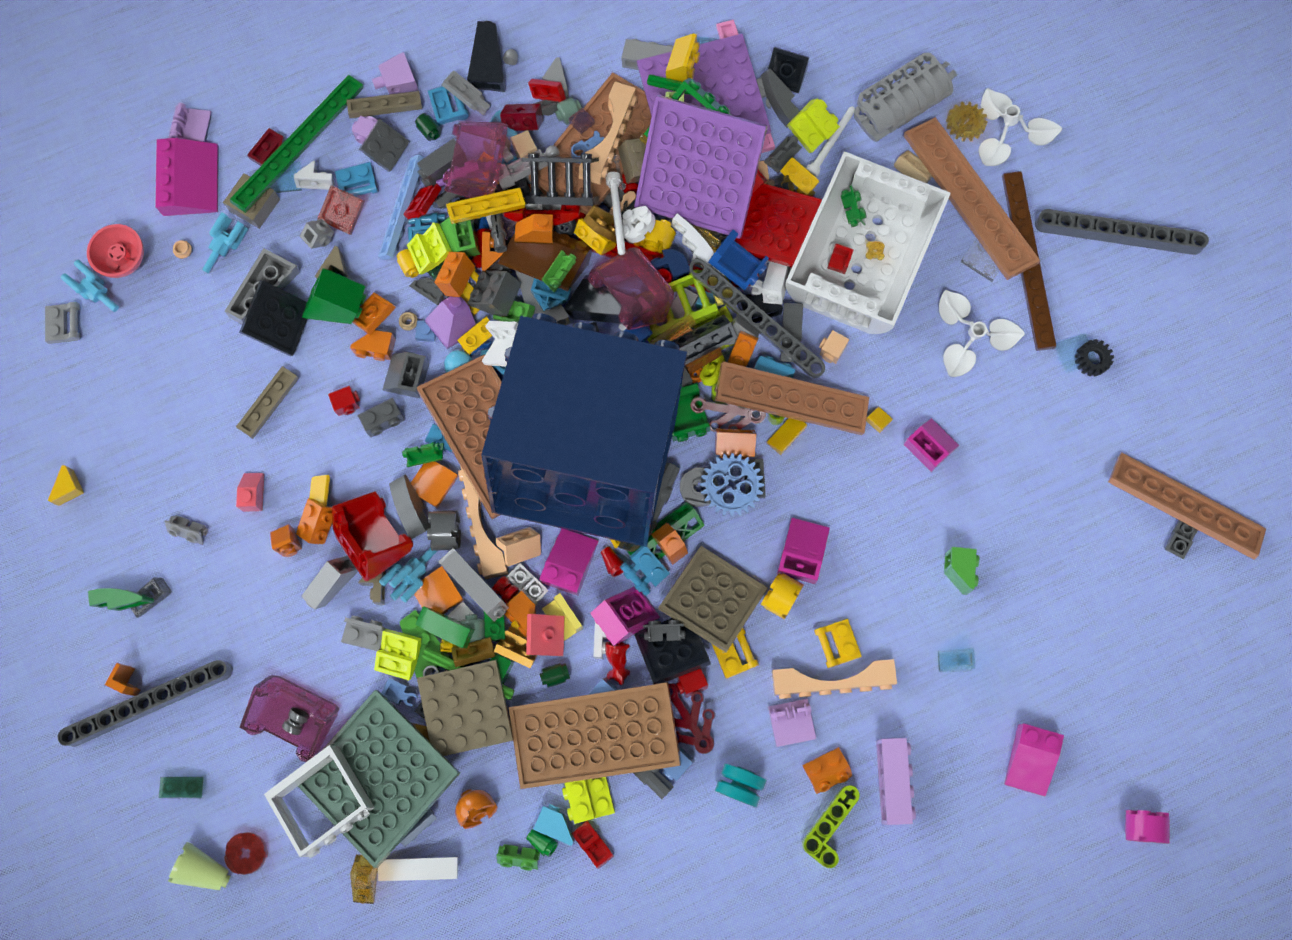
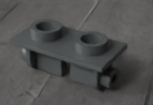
M794 135L787 137L764 163L779 173L786 163L802 148L797 144L798 138Z
M679 620L668 621V624L661 625V621H649V625H643L644 628L648 629V632L644 633V638L649 640V642L663 641V633H667V641H681L685 639V630H681V627H685V625L681 624Z

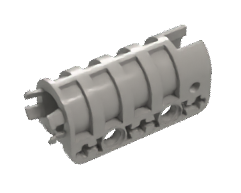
M923 53L861 92L858 97V106L855 109L854 118L871 140L877 142L952 95L953 84L951 80L957 76L956 71L952 70L950 73H947L945 68L950 65L947 61L940 64L933 54ZM924 60L926 62L930 61V64L925 63L924 65H922ZM909 68L914 69V71L910 72L909 74L906 72V70ZM879 87L884 88V90H882V91H880L879 93H877V91H876L877 88H879ZM860 111H861L862 113H865L866 115H865V116H864V115H859V113H860Z

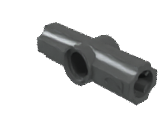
M666 462L653 518L654 522L657 521L664 504L668 502L673 490L672 486L680 471V468Z
M659 769L633 773L661 799L674 788L659 773Z

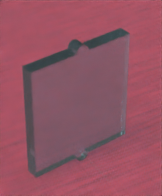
M293 162L270 188L276 193L302 191V188H296L294 174L301 170V162Z
M1086 333L1056 343L1055 349L1059 356L1058 360L1061 361L1066 373L1078 369L1079 363L1075 364V360L1078 359L1075 358V354L1084 343L1089 341ZM1089 352V360L1093 364L1097 363L1094 352Z

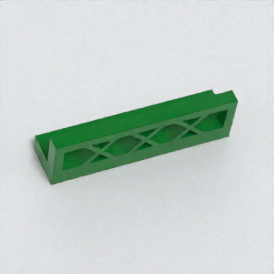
M685 502L651 527L647 547L659 560L665 554L662 550L655 551L657 542L651 534L668 523L675 530L681 531L680 538L682 541H685L705 525L696 510L689 503ZM695 518L697 524L692 528H688V521ZM628 544L624 549L631 556L641 546Z

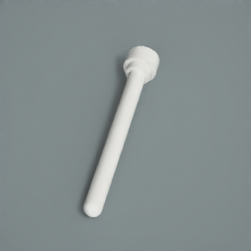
M853 106L848 108L838 124L840 127L828 139L814 163L807 165L806 169L816 178L820 174L822 162L855 112Z
M609 172L605 179L606 184L611 189L617 249L619 255H624L625 243L618 193L621 178L618 172Z

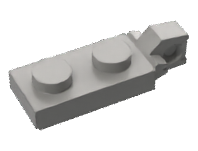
M452 71L443 81L442 86L472 110H476L482 115L489 110L490 105L484 101L485 98L482 96V92L457 72Z

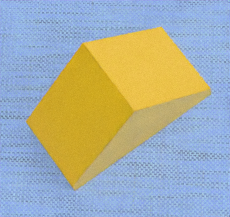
M65 465L61 466L48 498L49 502L58 506L84 494L74 470Z

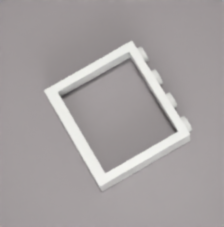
M333 745L327 746L264 794L299 857L312 858L320 852V848L337 840L336 836L353 828L352 824L367 818L370 815L369 812L375 808L338 746ZM334 760L361 807L309 845L282 798Z

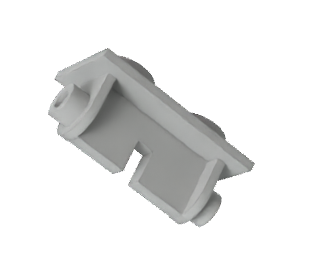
M177 515L171 516L169 521H164L167 532L170 535L185 538L191 543L204 544L202 536H206L208 533L205 525L192 522L188 527L190 521Z

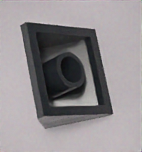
M774 47L768 69H771L790 91L799 93L807 73L809 57Z

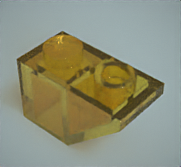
M357 854L350 872L353 902L374 904L378 868H374L363 855Z

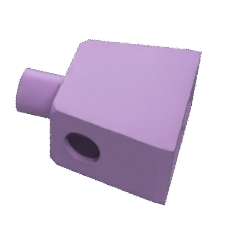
M404 52L380 64L378 67L382 76L372 79L376 90L386 86L389 95L418 90Z

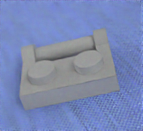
M69 302L68 304L45 306L46 343L52 344L80 340V333H78L79 303ZM67 312H70V332L67 334Z

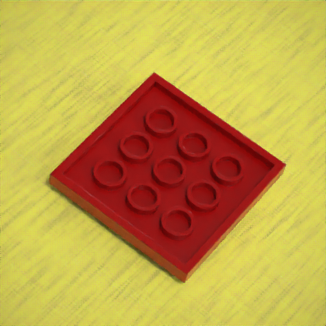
M763 184L752 193L742 237L740 239L736 238L734 241L757 258L764 259L767 256L769 258L768 261L792 268L822 199Z

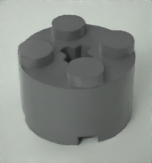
M458 511L429 512L428 520L431 528H427V538L431 540V551L459 549L461 545V529H459L458 524L460 523Z

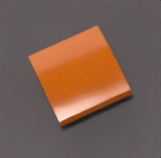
M434 461L423 464L411 481V484L421 500L438 508L459 476Z
M443 566L422 579L423 586L414 594L421 607L426 606L441 614L447 613V610L464 600Z

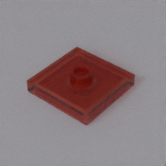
M331 185L317 219H323L328 225L352 235L365 200Z

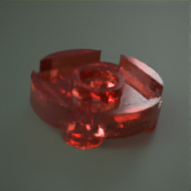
M252 832L236 834L226 844L224 860L232 872L242 875L252 874L263 866L265 859L268 857L266 844L259 835ZM243 848L250 850L249 858L241 857Z

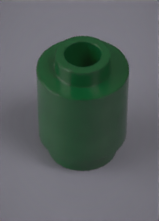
M423 113L416 118V128L428 141H434L440 137L441 127L430 115Z
M558 663L542 668L543 673L539 674L542 684H547L548 688L565 683L567 679H570L566 663Z

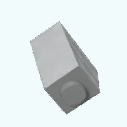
M348 556L327 561L301 597L311 608L318 609L324 607L358 573V570Z

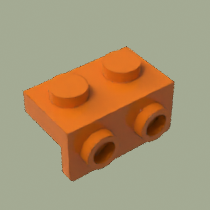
M308 498L297 527L296 535L311 544H325L332 524V507L324 506L315 499Z
M839 747L802 765L816 794L826 792L832 786L844 783L852 777L850 766Z

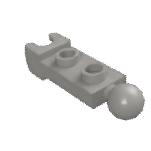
M549 146L543 154L540 149L533 152L540 153V156L559 157L560 151L556 146ZM520 158L508 165L504 163L494 168L493 171L502 189L505 190L514 186V182L530 175L531 166L530 162H521ZM538 162V170L548 166L547 162Z

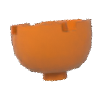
M469 789L461 794V798L455 806V815L460 826H463L464 829H469L482 823L480 819L488 815V818L492 817L498 807L491 795L486 791H472V789Z

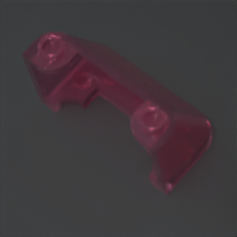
M459 121L458 124H454L452 135H455L456 142L449 172L445 171L443 183H446L444 191L468 198L494 193L500 174L508 129L507 124Z
M634 247L625 250L624 255L618 254L590 271L588 281L593 287L599 288L604 283L622 305L619 320L627 330L665 321L674 299L673 290L639 248Z
M271 675L254 686L239 728L245 730L250 735H257L266 731L298 747L296 750L297 757L301 761L307 762L319 752L338 715L339 707L280 676ZM292 707L300 708L309 714V719L303 724V730L300 735L291 734L282 728V724L288 719V713Z

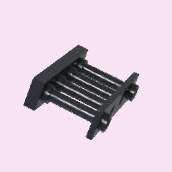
M528 153V157L521 158V162H530L531 191L529 195L523 196L525 204L580 206L600 204V196H593V193H591L590 163L598 162L599 157H592V154H580V157L540 156V153ZM538 162H548L549 192H547V195H543L539 191ZM555 162H565L566 192H564V195H558V192H556ZM573 163H583V193H581V196L575 195V192H573Z

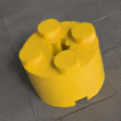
M655 220V226L651 233L648 231L644 235L646 238L633 244L663 255L662 250L671 248L676 232L671 227L672 224L669 221Z
M778 573L770 586L773 591L769 589L761 605L766 610L785 620L804 584L784 573Z

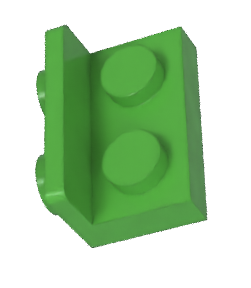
M513 301L507 316L493 315V319L507 322L515 321L518 323L520 316L532 318L535 306Z

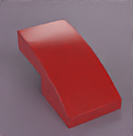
M588 821L571 833L597 869L614 857L608 846Z

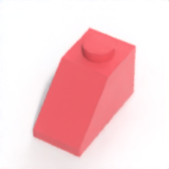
M264 473L243 474L237 487L236 507L243 512L263 510Z

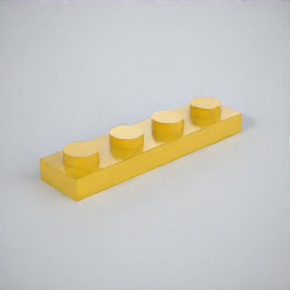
M515 188L448 203L446 208L451 224L525 208V202L521 189Z

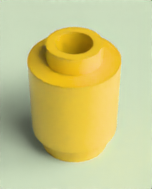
M408 249L400 251L396 257L397 263L404 275L410 278L417 277L419 272Z

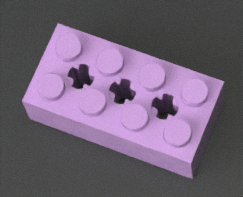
M907 738L877 740L882 825L913 824V820L916 819L915 807L911 805V798H914V787L910 785V777L913 775L912 764L908 763V755H911V745L907 743Z

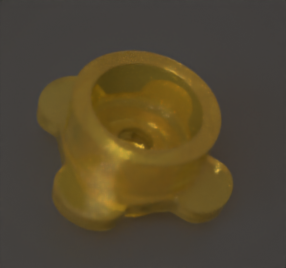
M874 241L866 244L867 259H884V243Z

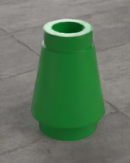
M533 829L526 838L543 856L550 857L558 846L554 838Z

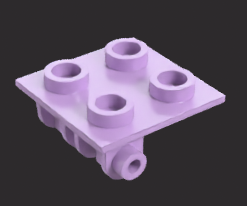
M178 103L175 107L169 138L205 142L211 111L186 108L184 103Z
M808 699L768 707L776 747L816 739L811 706L808 703Z

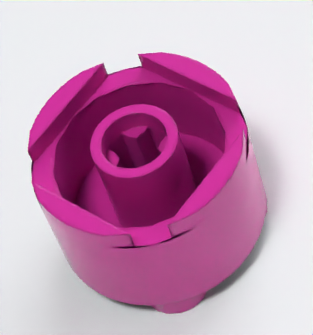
M1126 810V840L1170 844L1169 813Z

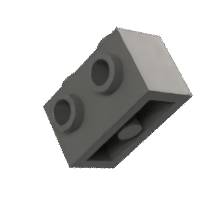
M393 398L358 415L365 432L370 438L405 421Z

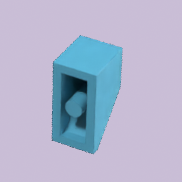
M549 804L548 807L543 806L533 830L573 846L575 841L564 814L560 813L561 808Z

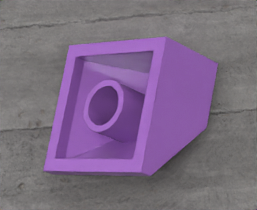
M450 296L443 300L425 319L426 324L446 349L459 343L457 340L476 325L471 310L462 297Z

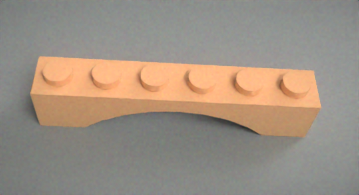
M618 82L613 84L608 102V108L613 120L612 128L601 143L585 152V154H592V157H599L598 162L590 163L591 182L601 184L602 179L608 175V164H612L614 160V149H618L621 139L619 137L624 135L626 129L625 122L630 120L632 114L631 107H635L638 96H635V87ZM583 163L579 166L580 179H583Z
M461 467V470H458L460 482L464 481L465 488L462 489L464 500H468L469 507H466L468 519L471 518L472 526L469 527L471 536L476 539V544L473 547L475 555L480 558V563L477 564L479 574L483 575L485 579L507 575L509 573L505 564V555L486 535L481 520V500Z
M894 659L873 661L859 674L837 681L813 679L801 674L794 668L772 670L774 696H779V699L791 698V694H799V697H810L811 693L819 692L820 696L831 695V691L839 690L840 694L852 693V689L859 688L860 692L872 691V687H880V690H890L893 685L897 684Z

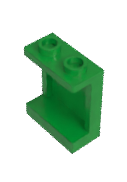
M698 384L681 388L677 418L672 433L673 442H684L689 437L695 435L696 437H702L707 435V432H710V424L707 421L705 411L696 413L691 409L693 398L700 396ZM701 401L695 402L698 407L703 405Z

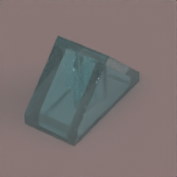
M974 648L938 651L939 672H970L974 670Z

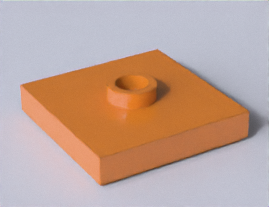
M374 292L360 306L362 308L361 314L352 323L371 335L396 307Z

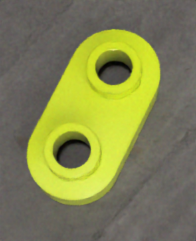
M723 355L703 367L700 379L704 385L713 386L718 382L721 363L726 362Z

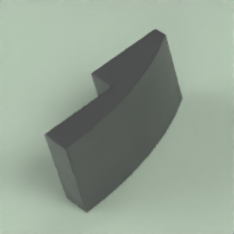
M1178 520L1165 550L1184 559L1193 544L1192 540L1198 530Z

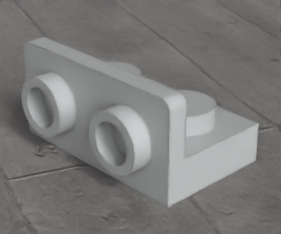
M353 615L351 619L345 617L344 622H346V626L341 640L342 643L374 651L381 649L382 633L386 629L382 626L381 622L371 620L370 623L363 622L364 618Z

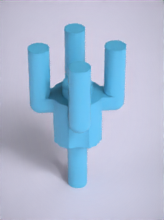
M222 212L209 232L210 236L213 237L208 247L212 250V253L202 269L208 274L219 255L225 257L230 248L236 250L248 231L244 224L237 221L231 233L228 234L226 230L232 219Z
M79 259L74 262V266L86 275L80 284L66 273L61 275L60 278L84 299H91L95 303L102 301L113 312L119 309V306L106 296L107 288L103 286V279Z
M430 547L419 560L412 557L404 566L399 563L395 564L379 580V583L385 586L389 582L395 588L402 582L390 597L394 601L400 597L406 603L423 586V581L420 577L426 572L425 564L437 551H431Z

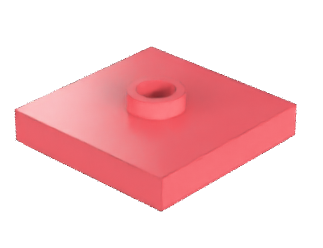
M527 614L526 655L563 656L564 616Z

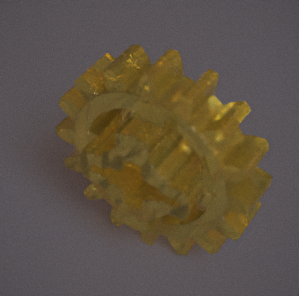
M970 101L967 105L964 102H961L960 106L954 105L953 110L950 109L949 116L946 119V122H948L947 129H951L950 135L956 134L955 139L962 137L963 142H965L966 138H969L970 142L973 141L974 136L978 139L980 134L984 133L988 123L986 121L987 114H982L984 109L978 110V104L971 106Z

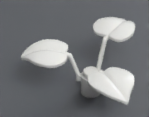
M989 88L985 90L981 100L982 114L990 120H996L1001 116L1004 118L1005 127L1000 142L995 138H989L981 143L979 156L982 164L998 166L1009 158L1011 147L1003 142L1008 127L1016 125L1018 121L1022 124L1025 132H1029L1028 139L1035 145L1049 144L1062 131L1061 126L1044 118L1030 120L1027 128L1023 115H1020V108L1017 105H1012V101L1008 96Z
M945 290L939 301V314L942 320L949 325L957 323L958 320L961 323L970 325L968 334L971 337L965 347L960 344H953L945 350L943 362L950 377L964 375L975 365V353L967 350L974 340L980 339L986 334L991 336L990 344L992 347L1005 351L1012 348L1025 335L1018 325L1005 319H997L991 322L989 330L983 322L973 323V321L963 320L962 318L967 317L970 313V302L961 294Z

